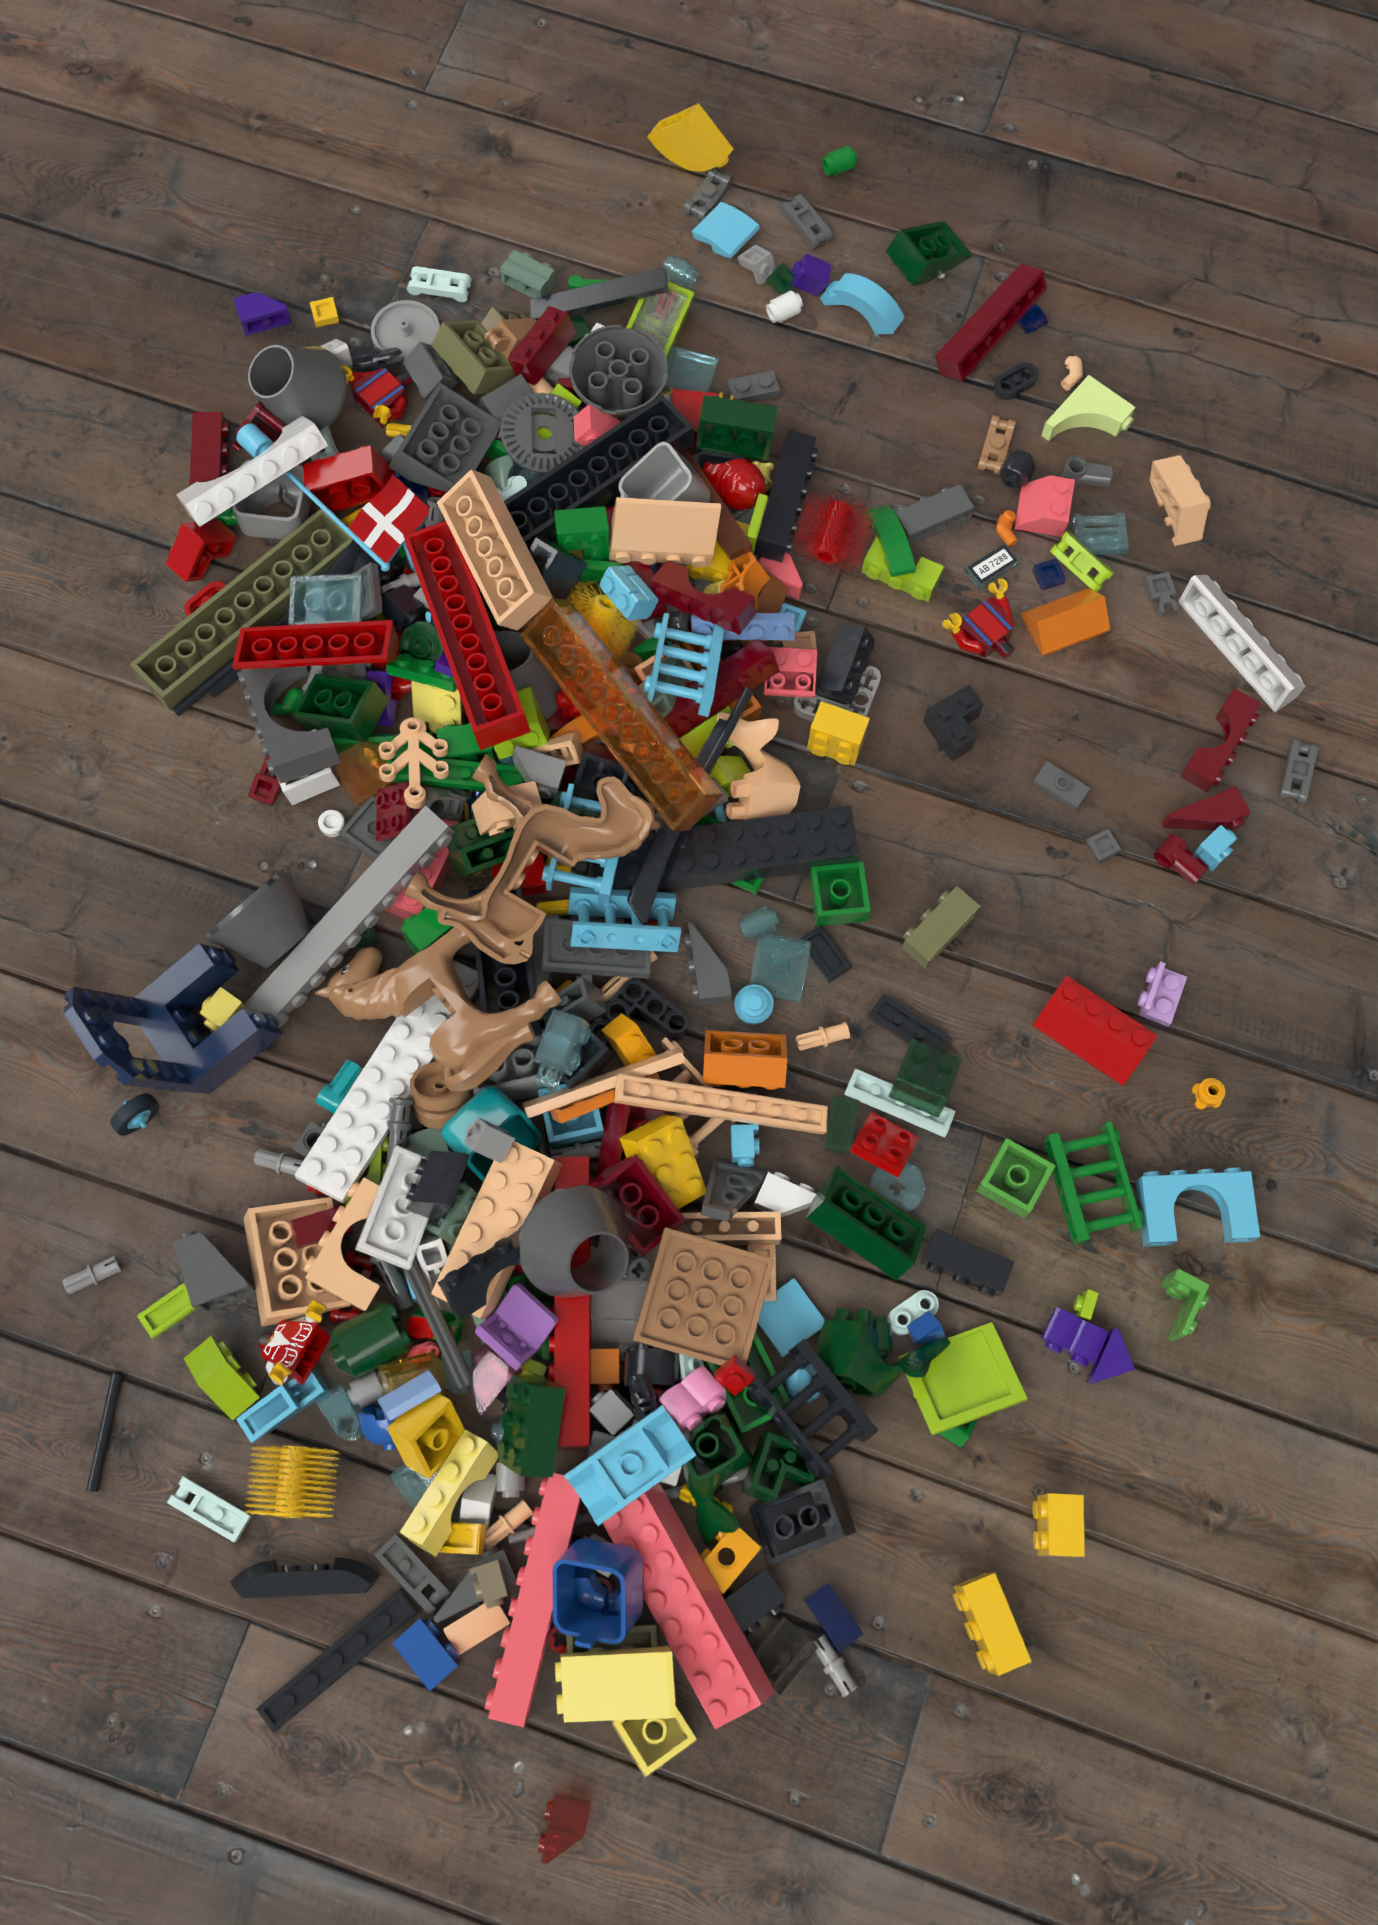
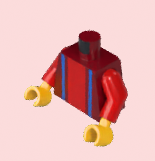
M341 365L342 370L345 371L347 384L348 382L350 383L353 399L382 429L390 421L403 418L408 403L405 387L412 383L407 372L403 370L393 377L386 368H380L377 371L353 372L347 366Z
M998 579V590L994 582L989 584L988 589L991 593L996 594L995 599L993 596L989 597L962 619L959 614L953 613L949 614L952 623L949 619L943 621V627L947 630H952L951 635L961 650L976 655L979 654L984 658L996 650L1003 659H1006L1014 652L1015 648L1008 642L1014 629V621L1008 597L1004 594L1008 587L1005 579Z

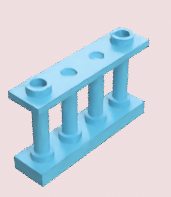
M664 613L662 623H656L654 638H658L652 675L646 676L643 691L648 692L646 703L652 704L655 691L688 698L700 704L698 715L708 717L714 698L724 629L714 625L712 635L707 634V636L668 628L669 614ZM669 638L704 646V649L708 650V652L704 651L703 654L664 645V640ZM664 655L699 663L701 667H705V670L701 669L700 672L660 663L661 656ZM658 673L696 681L698 685H702V688L698 687L697 690L657 681Z
M569 783L567 792L562 791L559 807L569 812L571 807L601 813L600 802L574 797V784ZM619 857L585 860L600 864V867L605 868L603 877L598 876L597 878L556 870L558 861L551 858L550 866L545 865L542 880L546 881L547 891L552 890L554 880L593 888L595 892H599L598 901L609 904Z
M570 887L568 915H578L579 922L573 921L570 945L574 947L678 952L681 927H669L668 921H673L676 894L656 893L649 919L658 920V926H647L639 921L627 902L631 890L612 889L608 904L598 901L599 892H595L593 888ZM589 916L605 917V923L590 922ZM616 917L631 918L632 925L616 924Z

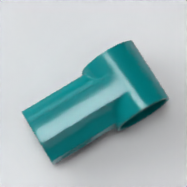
M346 1060L332 1082L327 1083L321 1089L316 1098V1104L334 1114L363 1068L353 1061Z

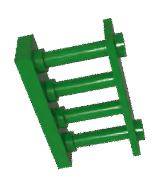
M1112 1121L1106 1122L1100 1128L1102 1134L1065 1142L1064 1139L1061 1140L1059 1133L1048 1135L1043 1140L1049 1162L1056 1165L1052 1174L1073 1246L1087 1242L1089 1235L1093 1231L1129 1224L1131 1233L1143 1228V1212L1136 1205L1118 1145L1120 1144V1135L1117 1128H1113ZM1105 1144L1109 1160L1075 1168L1068 1166L1066 1159L1068 1152ZM1113 1171L1117 1184L1116 1187L1085 1194L1076 1192L1073 1182L1077 1178ZM1121 1197L1125 1213L1091 1221L1083 1218L1081 1211L1083 1205Z

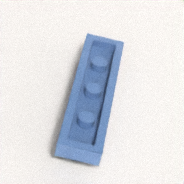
M756 613L740 635L724 630L723 640H795V613ZM694 615L691 616L692 633L707 636V634L712 635L715 624L703 621Z

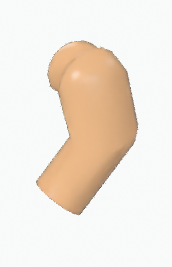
M1069 356L1065 360L1069 374L1061 381V386L1067 391L1083 377L1082 360L1078 356Z

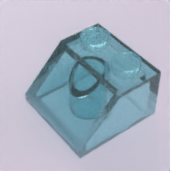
M759 932L749 985L763 986L770 992L773 998L800 1002L811 942Z

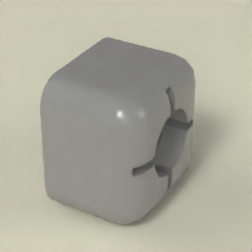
M251 460L245 461L241 466L245 465ZM297 465L289 471L304 485L303 467ZM282 474L233 505L232 509L239 527L245 535L283 540L309 518L312 499L289 477ZM283 489L284 502L293 507L294 513H292V516L284 518L263 515V512L271 504L281 502Z

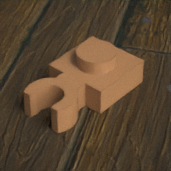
M815 631L795 632V640H772V645H780L782 648L817 650Z

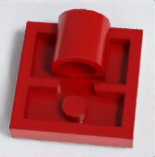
M871 1111L849 1152L899 1178L919 1137Z

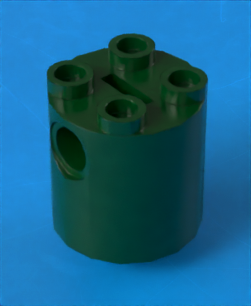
M384 1301L373 1309L360 1313L333 1327L330 1351L339 1369L359 1379L386 1365L396 1357L410 1352L409 1347L413 1346L408 1332L404 1328L400 1330L397 1321L401 1320L394 1304H387Z

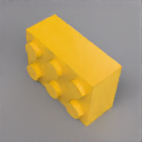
M663 1114L619 1138L626 1158L637 1154L678 1209L706 1194V1188L681 1117Z
M984 1573L954 1586L956 1593L952 1594L958 1610H963L968 1622L964 1623L970 1640H975L980 1651L976 1652V1656L983 1670L987 1669L989 1673L999 1676L1032 1662L995 1573Z

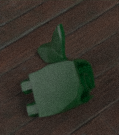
M836 1308L833 1320L824 1321L817 1347L818 1356L845 1389L852 1390L851 1393L857 1395L880 1397L903 1372L910 1377H925L931 1361L949 1346L950 1340L948 1337L933 1340L908 1353L896 1363L886 1364L879 1354L878 1332L873 1328L876 1315L866 1308H858L855 1320L853 1321L854 1313L844 1308Z
M722 1411L704 1420L693 1430L688 1443L696 1456L683 1465L687 1488L696 1503V1524L707 1546L710 1544L716 1531L732 1533L740 1527L735 1516L714 1499L713 1493L720 1484L754 1459L727 1411Z

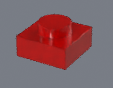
M734 1355L715 1371L714 1379L733 1395H736L755 1380L756 1372Z

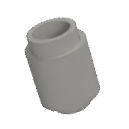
M381 1369L377 1372L374 1370L350 1382L351 1389L347 1390V1393L354 1406L359 1404L361 1408H364L386 1395V1392L392 1390L384 1371Z
M500 1462L496 1463V1492H502V1498L520 1497V1491H525V1476H519Z

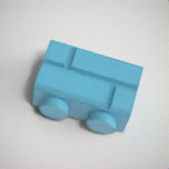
M629 565L609 567L599 584L602 591L627 620H637V618L648 619L658 602V598Z

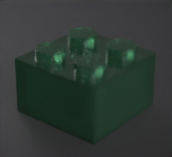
M911 1039L888 1097L939 1118L949 1097L962 1059Z

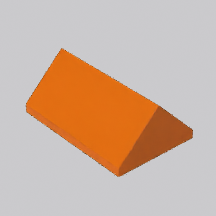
M1089 588L1021 613V617L1042 657L1110 631L1105 596Z

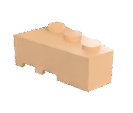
M1181 455L1153 461L1150 483L1159 506H1164L1168 517L1164 520L1167 526L1172 525L1175 533L1172 538L1174 546L1202 540L1207 513L1211 503L1208 495H1205L1201 489L1200 482L1194 478L1190 466L1184 462Z

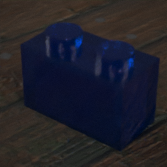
M825 1582L802 1600L836 1651L841 1652L864 1634L829 1583Z

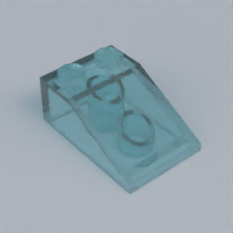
M343 574L290 577L289 625L362 622L363 575Z

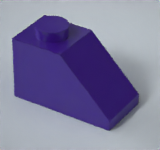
M258 292L233 298L245 336L292 324L287 306Z

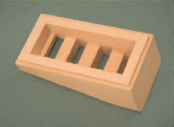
M576 732L550 739L548 744L530 749L548 755L547 751H550L552 757L567 761L566 766L580 763L584 753ZM558 749H561L563 755L560 756Z

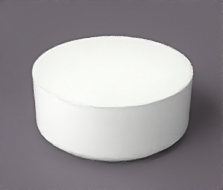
M337 810L323 812L318 820L321 832L328 837L339 836V832L346 825L343 815Z

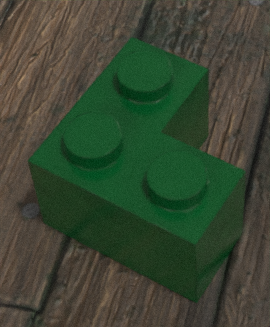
M768 1432L759 1437L753 1455L754 1459L751 1461L741 1492L769 1503L778 1498L783 1479L803 1487L813 1482L815 1476L808 1471L805 1466V1459L790 1440Z

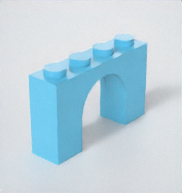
M1228 1168L1224 1170L1225 1173H1214V1169L1198 1170V1174H1187L1186 1170L1172 1171L1170 1175H1160L1158 1171L1143 1173V1176L1135 1181L1138 1207L1141 1208L1144 1216L1143 1228H1141L1143 1247L1170 1246L1177 1242L1174 1204L1178 1195L1187 1190L1201 1191L1209 1195L1216 1202L1221 1212L1225 1243L1252 1242L1260 1238L1251 1171L1242 1172L1241 1168Z

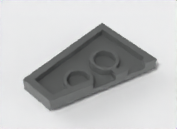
M714 1160L701 1215L713 1220L729 1221L764 1183L767 1172Z

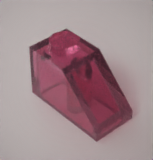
M486 1345L484 1348L479 1347L471 1358V1362H473L471 1374L477 1412L481 1415L511 1379L512 1374L516 1372L489 1345Z

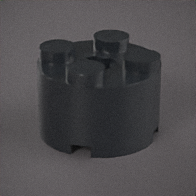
M644 1343L636 1344V1349H627L624 1357L623 1389L629 1388V1377L641 1373L649 1374L654 1389L664 1390L668 1388L669 1390L681 1383L679 1353L665 1349H653V1346Z

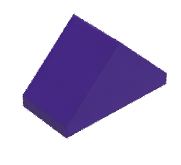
M1114 1328L1108 1331L1109 1334L1096 1363L1090 1371L1086 1380L1087 1383L1094 1384L1134 1370L1124 1340L1118 1329Z

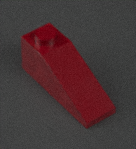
M1237 786L1167 814L1161 824L1163 828L1215 831L1222 825L1225 829L1236 830L1245 824V820L1251 812Z

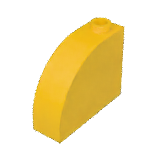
M699 103L659 121L647 136L656 149L667 159L684 169L695 172L723 167L729 161L728 156L733 150V147Z

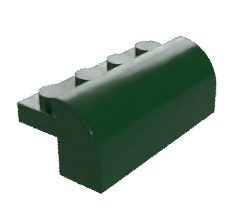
M475 818L450 826L455 832L452 835V840L447 845L451 855L448 857L449 862L455 872L462 878L503 864L515 830L513 828L504 830V834L490 837L489 834L480 835Z

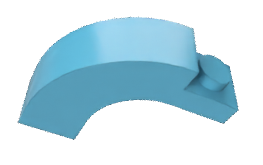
M845 273L840 281L831 282L820 297L824 305H846L860 312L869 322L875 334H893L905 318L898 304L882 287L856 274Z

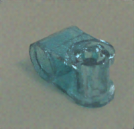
M341 1384L315 1399L319 1409L327 1421H329L337 1436L346 1441H355L361 1437L362 1431L359 1424V1415L353 1407L348 1393ZM347 1421L352 1423V1431L350 1433L344 1430Z

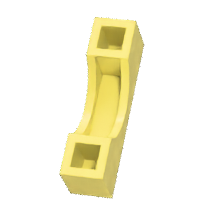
M465 1430L400 1533L412 1543L436 1557L452 1532L451 1516L458 1498L471 1483L477 1480H485L498 1459L497 1451L487 1441Z

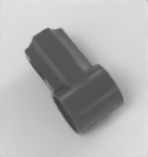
M1073 455L1066 461L1060 477L1074 479V487L1084 484L1108 488L1113 468L1110 465L1090 463L1081 456Z

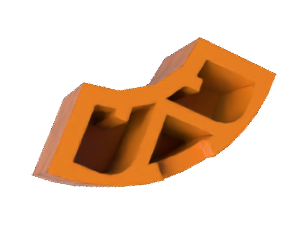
M750 551L733 559L727 568L729 573L725 582H721L720 593L733 587L755 597L756 611L759 608L757 603L758 594L763 585L770 580V577Z

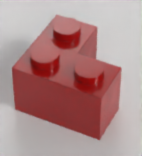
M217 518L209 520L200 527L195 521L184 522L180 526L175 543L169 551L166 565L185 582L202 580L212 559L229 557L238 536Z

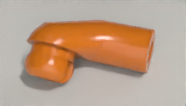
M1006 510L998 518L996 532L1006 545L1011 548L1018 542V538L1011 531L1016 515L1013 511Z

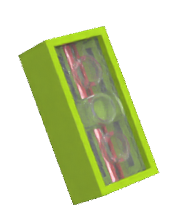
M668 281L667 293L638 300L626 328L632 330L638 328L652 336L662 347L668 361L691 309L695 292Z

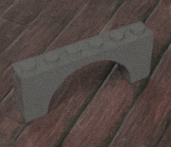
M306 666L241 669V671L237 672L242 687L247 686V688L243 689L248 704H253L248 707L252 719L259 722L254 724L259 739L264 738V741L260 742L265 757L270 756V759L266 760L271 775H277L280 784L341 763L328 728L316 731H294L276 724L271 719L273 706L281 693L296 681L309 676Z

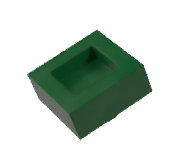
M782 263L766 281L779 295H782L793 287L794 275Z

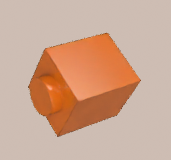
M590 1349L591 1387H596V1391L601 1392L603 1390L608 1392L610 1389L613 1391L614 1386L619 1385V1349Z

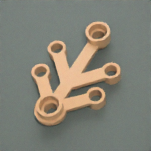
M408 718L401 723V733L391 742H383L379 745V754L382 759L390 760L394 758L395 752L407 742L408 749L391 764H383L379 768L381 780L391 782L395 779L396 774L409 763V787L405 790L404 797L407 806L418 809L426 803L425 789L420 786V763L431 770L438 779H444L449 775L448 764L445 761H436L419 748V741L431 748L433 754L437 757L447 755L448 744L444 739H435L426 732V725L421 719ZM439 746L444 747L441 750L436 749ZM386 749H390V750H391L390 752H387V753L383 752V751L386 750ZM439 768H444V769H445V770L442 771V772L437 771V769H439ZM386 771H391L388 775L383 774Z

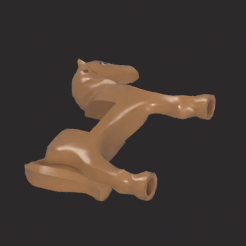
M485 754L472 778L483 783L486 788L487 797L491 801L498 802L509 809L516 820L510 847L498 875L479 894L469 898H453L432 889L426 876L417 871L403 895L418 900L427 909L438 911V923L460 929L477 948L504 964L526 962L532 954L534 933L540 927L546 913L509 892L512 889H518L526 876L522 872L524 867L532 865L539 852L574 867L577 861H585L587 859L598 860L623 857L631 851L637 850L648 836L650 830L659 828L660 823L655 821L653 805L638 796H633L624 784L615 777H605L598 781L596 793L601 806L600 818L578 816L564 808L549 804H534L513 792L502 782L496 770V761ZM524 940L521 946L515 945L514 943L516 941Z
M456 927L430 947L407 959L398 968L389 969L379 975L378 970L382 961L381 951L375 947L362 948L346 966L339 969L332 976L326 988L315 992L318 996L329 998L343 1016L352 1017L356 1020L385 1019L389 1016L401 1017V1015L406 1017L433 995H436L452 1016L435 1030L430 1038L429 1048L435 1060L444 1068L446 1086L451 1091L470 1090L485 1081L499 1069L508 1055L517 1046L532 1041L535 1038L530 1023L541 1019L549 1008L556 1007L562 1002L555 990L545 980L538 985L533 998L515 1008L496 1013H485L478 1010L469 999L463 983L453 966L454 954L461 947L471 942L468 936Z

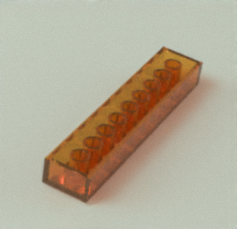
M551 598L520 636L672 831L690 830L719 800L723 793L572 602L565 599Z

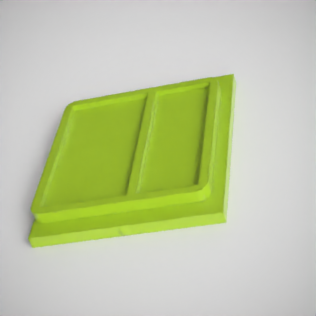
M992 1322L949 1337V1346L931 1361L925 1377H910L906 1375L931 1436L1027 1401V1396ZM908 1353L898 1356V1359L900 1360Z

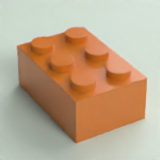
M705 1030L703 1083L715 1087L736 1085L740 1088L758 1086L770 1090L785 1088L787 1070L786 1035Z

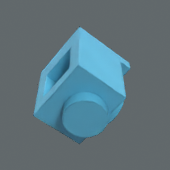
M1220 825L1200 844L1194 855L1209 866V869L1213 872L1221 861L1226 859L1233 851L1230 846L1237 838L1232 831Z
M731 1125V1163H738V1166L742 1167L754 1166L755 1154H759V1138H754V1136L758 1135L759 1125Z

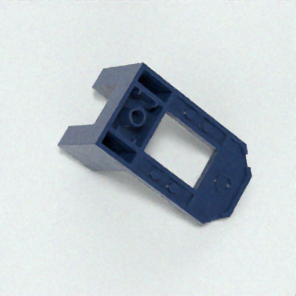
M201 943L196 945L135 997L75 986L65 993V1000L68 1002V1005L64 1007V1015L91 1057L103 1068L108 1064L117 1071L116 1079L126 1086L210 1094L282 1035V1032L277 1027L279 1022L274 1015L242 1008L211 1035L205 1032L200 1024L202 1022L200 1017L192 1010L239 972V969L234 963L236 962L235 957L229 950ZM114 1022L140 1026L162 1061L133 1057L128 1049L129 1044L127 1040L118 1034L114 1028Z

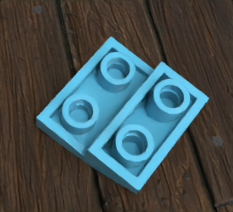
M720 202L692 230L694 239L710 244L714 253L732 258L760 227L753 219L740 210Z

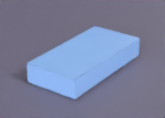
M428 1370L377 1400L390 1421L442 1390Z

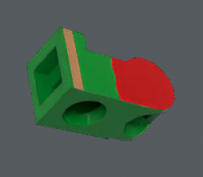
M418 1307L406 1323L408 1333L417 1339L426 1337L436 1340L421 1307ZM441 1310L450 1332L458 1345L461 1341L464 1319L461 1320L455 1313Z

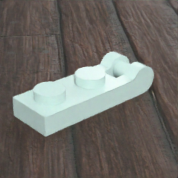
M183 1476L178 1483L180 1485L175 1495L172 1494L167 1503L232 1542L237 1543L252 1516ZM192 1492L195 1494V1497L191 1504L185 1502V1499Z

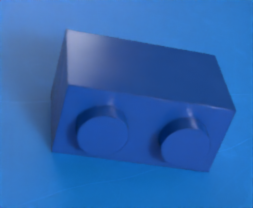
M420 1618L392 1644L428 1690L431 1691L461 1665L457 1661L460 1655L450 1642L446 1645L438 1637L441 1631L431 1619L426 1622L424 1618Z

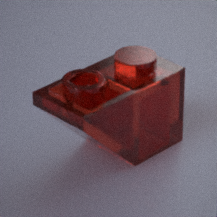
M556 1794L554 1801L548 1800L544 1820L549 1821L547 1834L541 1833L537 1850L538 1853L543 1854L542 1863H549L584 1838L591 1801Z

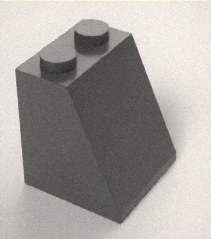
M186 1232L180 1235L179 1240L173 1242L193 1308L206 1314L256 1295L255 1286L221 1249L201 1232Z

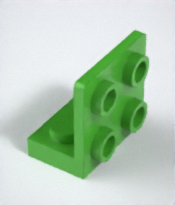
M1177 1269L1164 1276L1160 1287L1167 1290L1166 1294L1177 1300L1185 1299L1167 1338L1171 1341L1184 1338L1187 1334L1191 1335L1198 1323V1319L1195 1318L1198 1309L1202 1310L1209 1299V1294L1206 1293L1209 1284Z

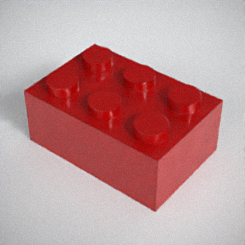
M371 445L361 446L356 450L337 453L335 456L315 459L313 462L303 464L304 486L332 513L368 503L384 488L394 473L393 470L388 468L389 464Z

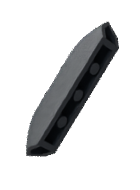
M335 1558L332 1570H329V1564L311 1565V1571H300V1565L282 1566V1572H278L276 1560H270L246 1568L237 1574L230 1583L242 1598L362 1594L369 1591L380 1575L368 1565L348 1558Z

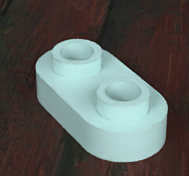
M922 1290L915 1293L889 1313L888 1322L891 1323L892 1332L900 1336L909 1334L907 1325L927 1311H930L934 1316L938 1311L939 1301L935 1294L930 1291ZM923 1299L927 1300L930 1304L929 1309H923L920 1301ZM898 1316H905L907 1318V1324H899L897 1320Z

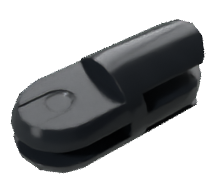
M377 347L350 352L351 359H357L352 362L353 368L359 369L355 372L391 368L401 365L404 361V357L399 356L402 354V351L397 347L383 350Z

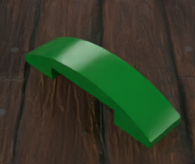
M885 505L865 509L866 511L863 512L868 513H863V515L868 516L865 519H870L867 523L872 525L868 526H870V529H874L884 551V562L891 577L915 573L916 567L906 534L892 508Z

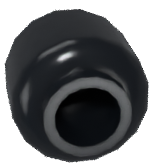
M1017 450L1006 456L999 474L1007 487L1013 489L1024 487L1031 479L1036 465L1031 454L1024 450Z

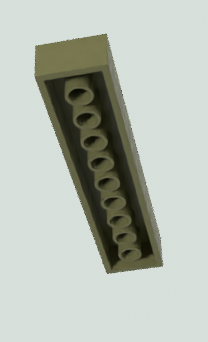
M322 509L318 510L129 665L136 677L171 711L175 705L235 656L241 628L273 625L322 578L353 539Z

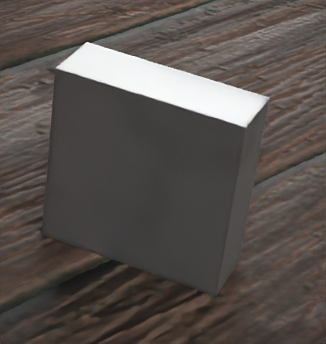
M1109 829L1086 839L1084 842L1097 864L1119 854L1122 850Z

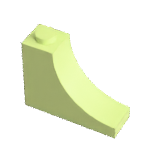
M1088 375L1046 421L1041 436L1050 441L1062 431L1076 427H1092L1106 431L1116 437L1122 429L1126 431L1134 421L1132 415L1135 407Z

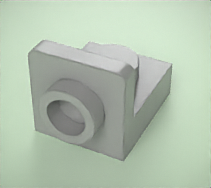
M754 245L738 256L739 264L754 273L756 283L759 285L765 283L766 279L776 270L772 253L757 245Z

